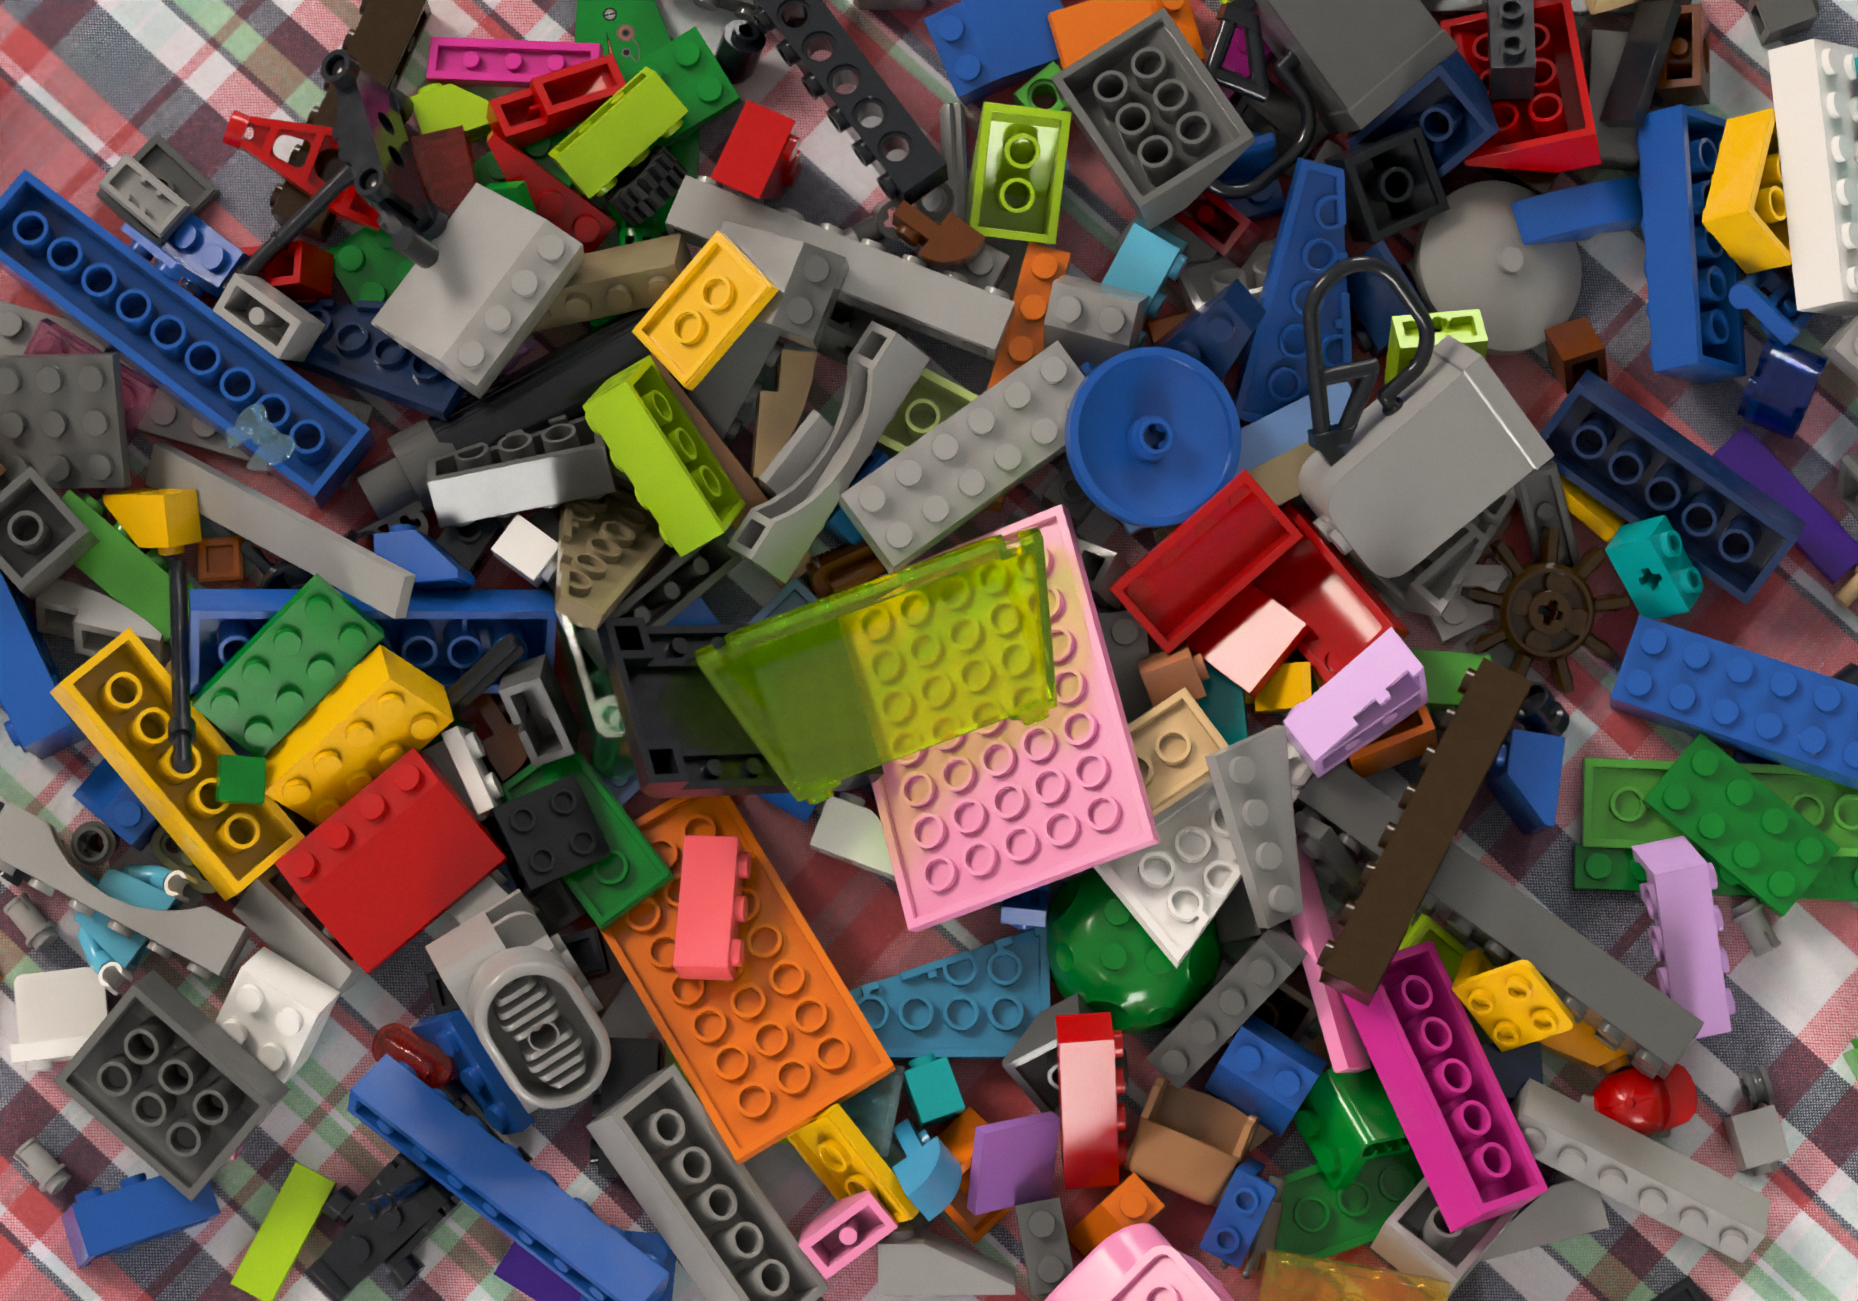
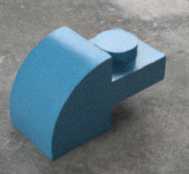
M907 1118L893 1128L907 1157L893 1166L892 1169L906 1197L928 1221H931L944 1211L956 1196L961 1184L962 1169L959 1160L937 1136L934 1138L926 1128L919 1132Z

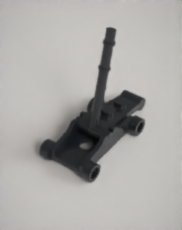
M342 49L331 51L324 58L320 70L323 79L333 85L336 90L338 116L332 130V135L339 147V159L345 164L276 232H272L270 238L243 265H238L234 273L257 276L283 250L286 251L289 248V244L345 189L353 184L356 192L379 213L380 216L376 220L380 227L392 237L391 245L394 250L424 269L430 268L438 260L439 249L429 240L438 238L444 232L448 223V215L444 209L432 201H427L404 128V124L409 121L414 109L411 98L398 89H387L360 69L358 60ZM234 273L222 284L224 289L228 285Z
M452 1079L440 1089L449 1096L456 1108L467 1116L472 1115L478 1118L487 1127L488 1133L501 1143H505L463 1100L467 1091L456 1079ZM521 1146L517 1148L522 1154L523 1159L530 1164L533 1158ZM400 1152L392 1162H389L382 1169L379 1175L359 1196L348 1185H345L323 1205L321 1211L332 1223L341 1219L347 1226L304 1274L330 1301H344L362 1281L384 1262L392 1271L387 1279L398 1291H401L426 1266L414 1252L465 1202Z

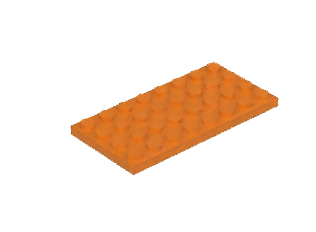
M730 796L671 798L633 821L674 875L675 879L605 931H601L738 1165H741L802 1128L829 1106L843 1103L896 1071L885 1049ZM685 835L739 837L746 850L745 852L751 853V875L749 879H743L742 895H746L748 900V914L746 922L739 923L738 939H743L744 960L742 966H736L735 981L681 979L673 967Z

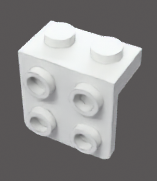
M455 726L441 733L443 741L421 752L434 760L475 816L482 822L487 819L493 808L503 805L501 797L504 796V792L496 775L493 772L489 773L482 757L486 753L478 735L474 731L470 732L467 728Z
M91 967L22 974L16 977L14 990L19 1044L10 1045L11 1062L22 1066L25 1065L26 1072L52 1070L53 1062L67 1061L74 1057L109 1014L107 989L99 983L98 975Z

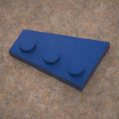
M461 1009L423 1018L411 1027L412 1031L449 1074L465 1088L468 1096L485 1114L487 1121L494 1129L502 1135L523 1132L536 1122L531 1113H527L517 1096L507 1085Z

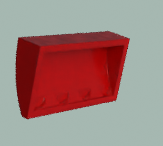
M1243 469L1113 583L1109 589L1168 655L1299 541L1303 535L1247 470Z
M1289 502L1282 512L1300 531L1303 537L1257 576L1251 584L1310 627L1311 630L1297 648L1327 683L1390 627L1395 630L1402 640L1410 632L1346 556L1339 551L1333 542L1328 543L1314 527L1313 522L1315 520L1307 510Z

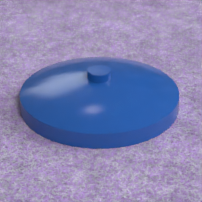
M1141 347L1122 352L1107 359L1093 369L1081 382L1067 412L1065 448L1076 481L1083 492L1098 508L1115 519L1130 525L1162 528L1184 522L1233 479L1241 453V427L1235 404L1229 392L1207 366L1177 350L1163 347Z

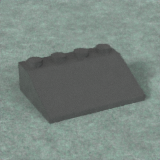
M1164 7L1051 77L1062 104L1068 112H1072L1071 117L1148 231L1187 208L1255 142L1251 131Z
M151 970L129 988L54 1080L60 1088L190 1201L196 1198L290 1090L155 970Z

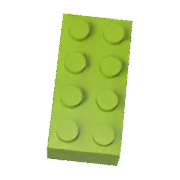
M650 355L607 379L582 406L585 410V418L589 427L594 433L601 435L609 447L613 464L619 471L626 473L635 487L634 492L638 502L644 509L650 510L659 524V532L662 539L669 547H674L680 557L725 533L746 505Z

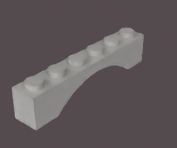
M871 321L848 357L847 382L843 404L834 429L822 451L809 468L790 487L769 501L750 509L727 547L760 570L786 584L793 572L799 567L803 556L816 536L824 528L825 522L840 500V495L848 490L853 478L864 461L872 453L873 447L889 422L895 417L898 408L912 386L920 378L921 372L930 358L899 333Z
M9 801L6 802L0 812L1 871L13 876L15 870L19 869L32 876L28 882L29 886L50 897L53 896L55 890L68 895L71 899L67 906L92 918L95 911L100 912L111 918L107 927L129 939L132 938L135 932L149 938L150 941L146 948L171 960L174 953L190 960L186 969L208 981H211L214 974L224 979L228 977L252 933L251 930L207 906L187 910H153L132 906L112 898L96 888L77 869L64 849L56 827Z

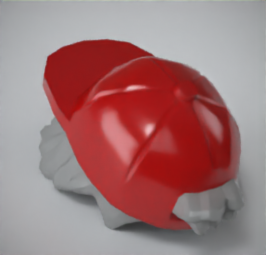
M1631 1064L1628 1067L1623 1066L1619 1070L1606 1075L1598 1083L1592 1096L1582 1095L1579 1103L1655 1141V1137H1669L1671 1129L1688 1122L1697 1109V1093L1691 1075L1680 1064L1674 1066L1665 1080L1658 1075L1654 1079L1649 1078Z

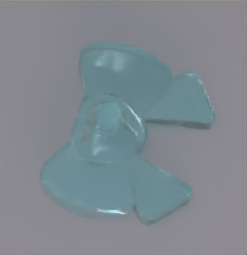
M255 403L244 409L238 416L235 427H228L226 431L227 447L230 449L237 447L252 438V442L255 445L259 446L246 466L250 471L267 472L269 464L276 465L285 461L296 447V440L291 436L280 433L268 420L266 407L262 403Z

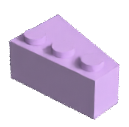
M1390 627L1310 698L1297 704L1289 711L1287 718L1283 720V725L1286 728V738L1317 778L1321 777L1429 702L1424 666L1395 630Z

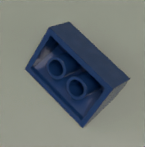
M1456 50L1362 130L1346 142L1350 148L1363 142L1420 126L1440 179L1495 135L1499 128L1484 82Z

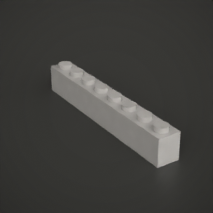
M685 175L665 221L668 235L682 233L685 242L703 248L715 232L721 230L724 220L804 241L846 257L849 270L837 301L986 359L996 361L1015 315V302L1009 300L1010 296L1006 292L991 286H986L984 290L968 284L969 280L966 277L953 271L945 270L941 274L928 269L927 263L912 255L904 254L900 258L886 252V248L876 241L864 238L861 242L845 237V232L832 224L821 223L819 227L804 221V216L793 209L780 207L778 211L763 205L762 199H757L741 191L736 195L722 189L723 185L710 177L699 175L695 179Z

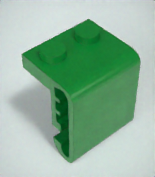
M1370 1061L1371 1068L1359 1073H1335L1333 1068L1323 1072L1292 1118L1299 1133L1303 1136L1334 1190L1350 1187L1368 1159L1404 1153L1411 1147L1372 1061Z

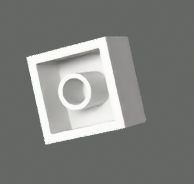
M263 946L240 968L215 1024L285 1084L307 1062L340 992Z

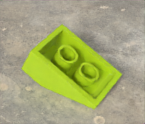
M983 102L967 191L965 223L987 237L1056 245L1072 112Z

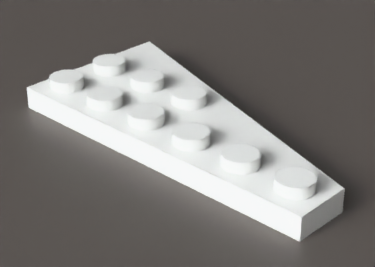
M1287 739L1294 805L1297 801V796L1314 773ZM1212 779L1153 817L1160 843L1093 867L1176 969L1242 878Z

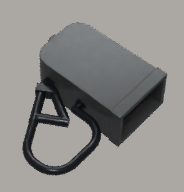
M1230 0L1228 3L1221 4L1216 17L1220 23L1204 66L1218 85L1264 103L1270 92L1263 46L1264 39L1278 59L1274 65L1275 73L1299 106L1301 128L1294 144L1250 181L1241 184H1230L1215 179L1206 190L1216 196L1235 200L1249 198L1260 193L1294 165L1298 157L1301 158L1307 152L1316 132V112L1319 115L1318 119L1330 135L1362 130L1458 48L1457 44L1448 32L1438 25L1420 0ZM1236 28L1244 31L1250 79L1222 67Z

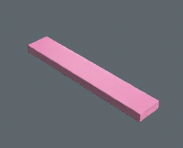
M1297 846L1303 912L1290 918L1296 942L1308 952L1302 963L1333 1071L1335 1073H1359L1371 1068L1364 1043L1341 993L1319 982L1323 967L1316 963L1328 939L1333 942L1335 941L1311 859Z

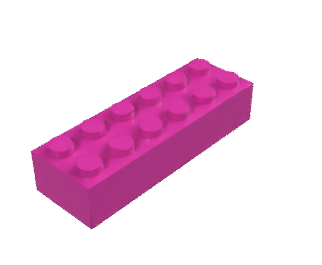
M1428 941L1396 952L1369 1006L1343 993L1341 995L1449 1231L1452 1233L1516 1210L1549 1191L1463 1005L1451 990L1453 984L1433 941Z

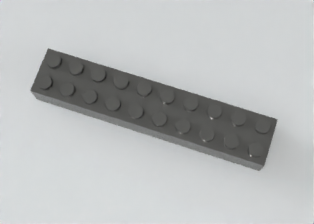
M1343 763L1338 764L1319 778L1314 774L1297 796V811L1301 810L1331 827L1356 865L1360 860L1366 865L1369 860L1376 864L1378 863L1384 851L1383 848L1378 846V843L1389 821L1397 825L1405 811L1398 807L1396 801ZM1452 843L1418 911L1429 917L1434 913L1448 923L1445 929L1457 940L1464 944L1471 940L1485 950L1483 954L1496 968L1519 960L1530 961L1573 1014L1575 1024L1578 1025L1583 1020L1596 1030L1593 1036L1605 1047L1615 1052L1620 1047L1634 1057L1631 1064L1641 1073L1652 1079L1658 1075L1665 1080L1694 1041L1704 1022L1456 844Z

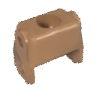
M1158 1076L1140 1116L1138 1129L1126 1157L1124 1169L1132 1173L1135 1172L1138 1177L1199 1203L1218 1208L1236 1168L1244 1162L1261 1117L1255 1114L1247 1116L1225 1101L1194 1089L1182 1087L1178 1090L1174 1085H1169L1170 1081L1166 1077Z

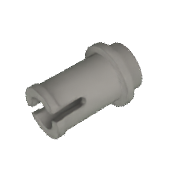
M22 893L19 895L21 901L17 897L13 898L4 907L3 912L10 917L27 938L25 940L27 947H34L39 952L49 947L58 938L59 934L55 930L57 924L54 921H47L29 899L28 894Z
M1754 896L1731 908L1734 914L1731 920L1733 923L1738 922L1754 951L1755 957H1758L1782 943L1776 937L1762 911L1765 905L1763 903L1758 904Z
M35 1137L22 1144L15 1152L16 1154L13 1155V1158L40 1183L38 1188L41 1192L47 1191L50 1195H54L71 1179V1175L67 1172L69 1167L66 1163L59 1164L38 1143Z

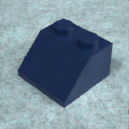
M1384 240L1376 243L1361 255L1380 258L1397 269L1421 301ZM1370 272L1352 273L1347 275V293L1350 294L1351 324L1354 327L1351 334L1356 345L1364 354L1369 351L1372 358L1378 360L1388 352L1392 316L1410 315V313L1387 282L1380 276Z

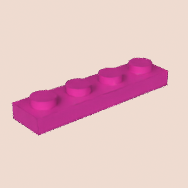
M431 37L426 79L430 84L441 83L447 85L452 83L454 85L529 88L532 78L602 57L604 49L600 43Z

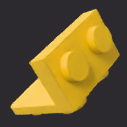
M1479 948L1464 953L1451 990L1501 1052L1572 1029L1575 1021L1573 1014L1530 961L1519 960L1495 968Z

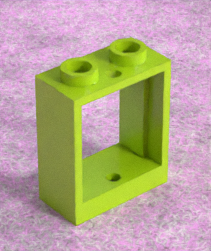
M1480 309L1429 313L1434 329L1440 330V332H1435L1434 346L1447 335H1450L1481 354L1486 360L1488 338ZM1411 315L1392 316L1384 386L1409 365V360H1413L1419 344V332L1416 322Z

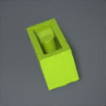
M441 83L429 84L420 88L417 91V95L409 97L413 102L414 112L430 157L486 139L492 130L486 118L489 101L452 83L444 86Z

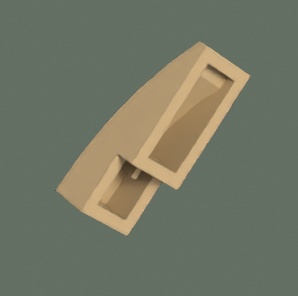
M782 349L777 358L775 392L760 390L757 396L750 477L756 485H759V477L795 431L805 408L813 381L816 352Z

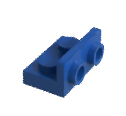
M1249 1157L1236 1168L1199 1248L1234 1267H1240L1244 1263L1278 1191L1275 1185L1260 1178L1266 1165L1252 1157Z

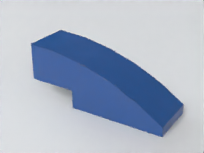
M1639 177L1594 182L1514 202L1511 204V208L1523 245L1583 241L1590 239L1598 233L1629 231L1641 224L1643 217L1642 193L1638 184Z

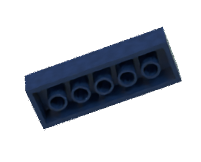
M1589 369L1585 371L1540 433L1554 453V456L1547 462L1554 461L1557 463L1558 471L1561 475L1629 523L1666 515L1672 528L1680 535L1683 548L1693 566L1704 576L1746 605L1749 604L1798 540L1807 523Z

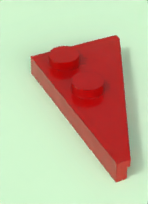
M491 130L487 136V144L507 182L525 181L537 215L547 219L582 243L584 254L596 251L615 226V219Z

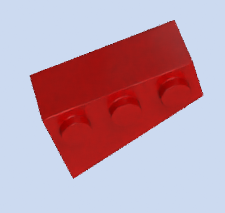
M747 100L710 178L757 199L781 198L786 186L794 187L802 169V164L799 163L802 152L798 150L801 138L797 137L796 121Z

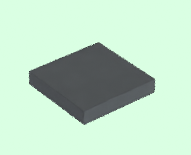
M158 133L133 156L137 162L189 204L193 209L192 213L198 217L221 195L219 189ZM100 189L96 193L97 197L122 221L164 246L165 243L103 190Z

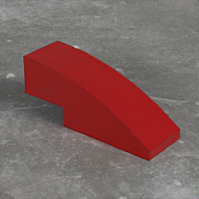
M605 55L532 78L529 88L489 100L486 118L495 133L519 149L584 121L620 90L626 82L613 55Z

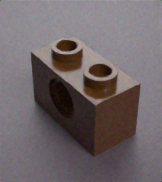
M1701 3L1679 5L1682 7L1657 82V90L1666 108L1680 104L1686 106L1710 104V23Z

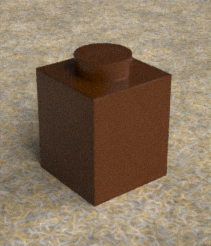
M1586 316L1544 330L1548 363L1566 394L1571 392L1587 369L1603 380L1608 381L1605 347Z

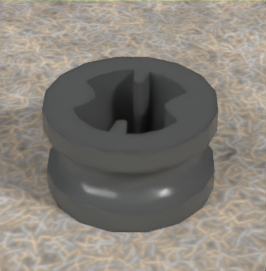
M1756 1066L1753 1073H1748L1747 1070L1739 1072L1741 1091L1750 1110L1757 1109L1758 1104L1764 1102L1767 1106L1774 1104L1772 1084L1764 1066Z

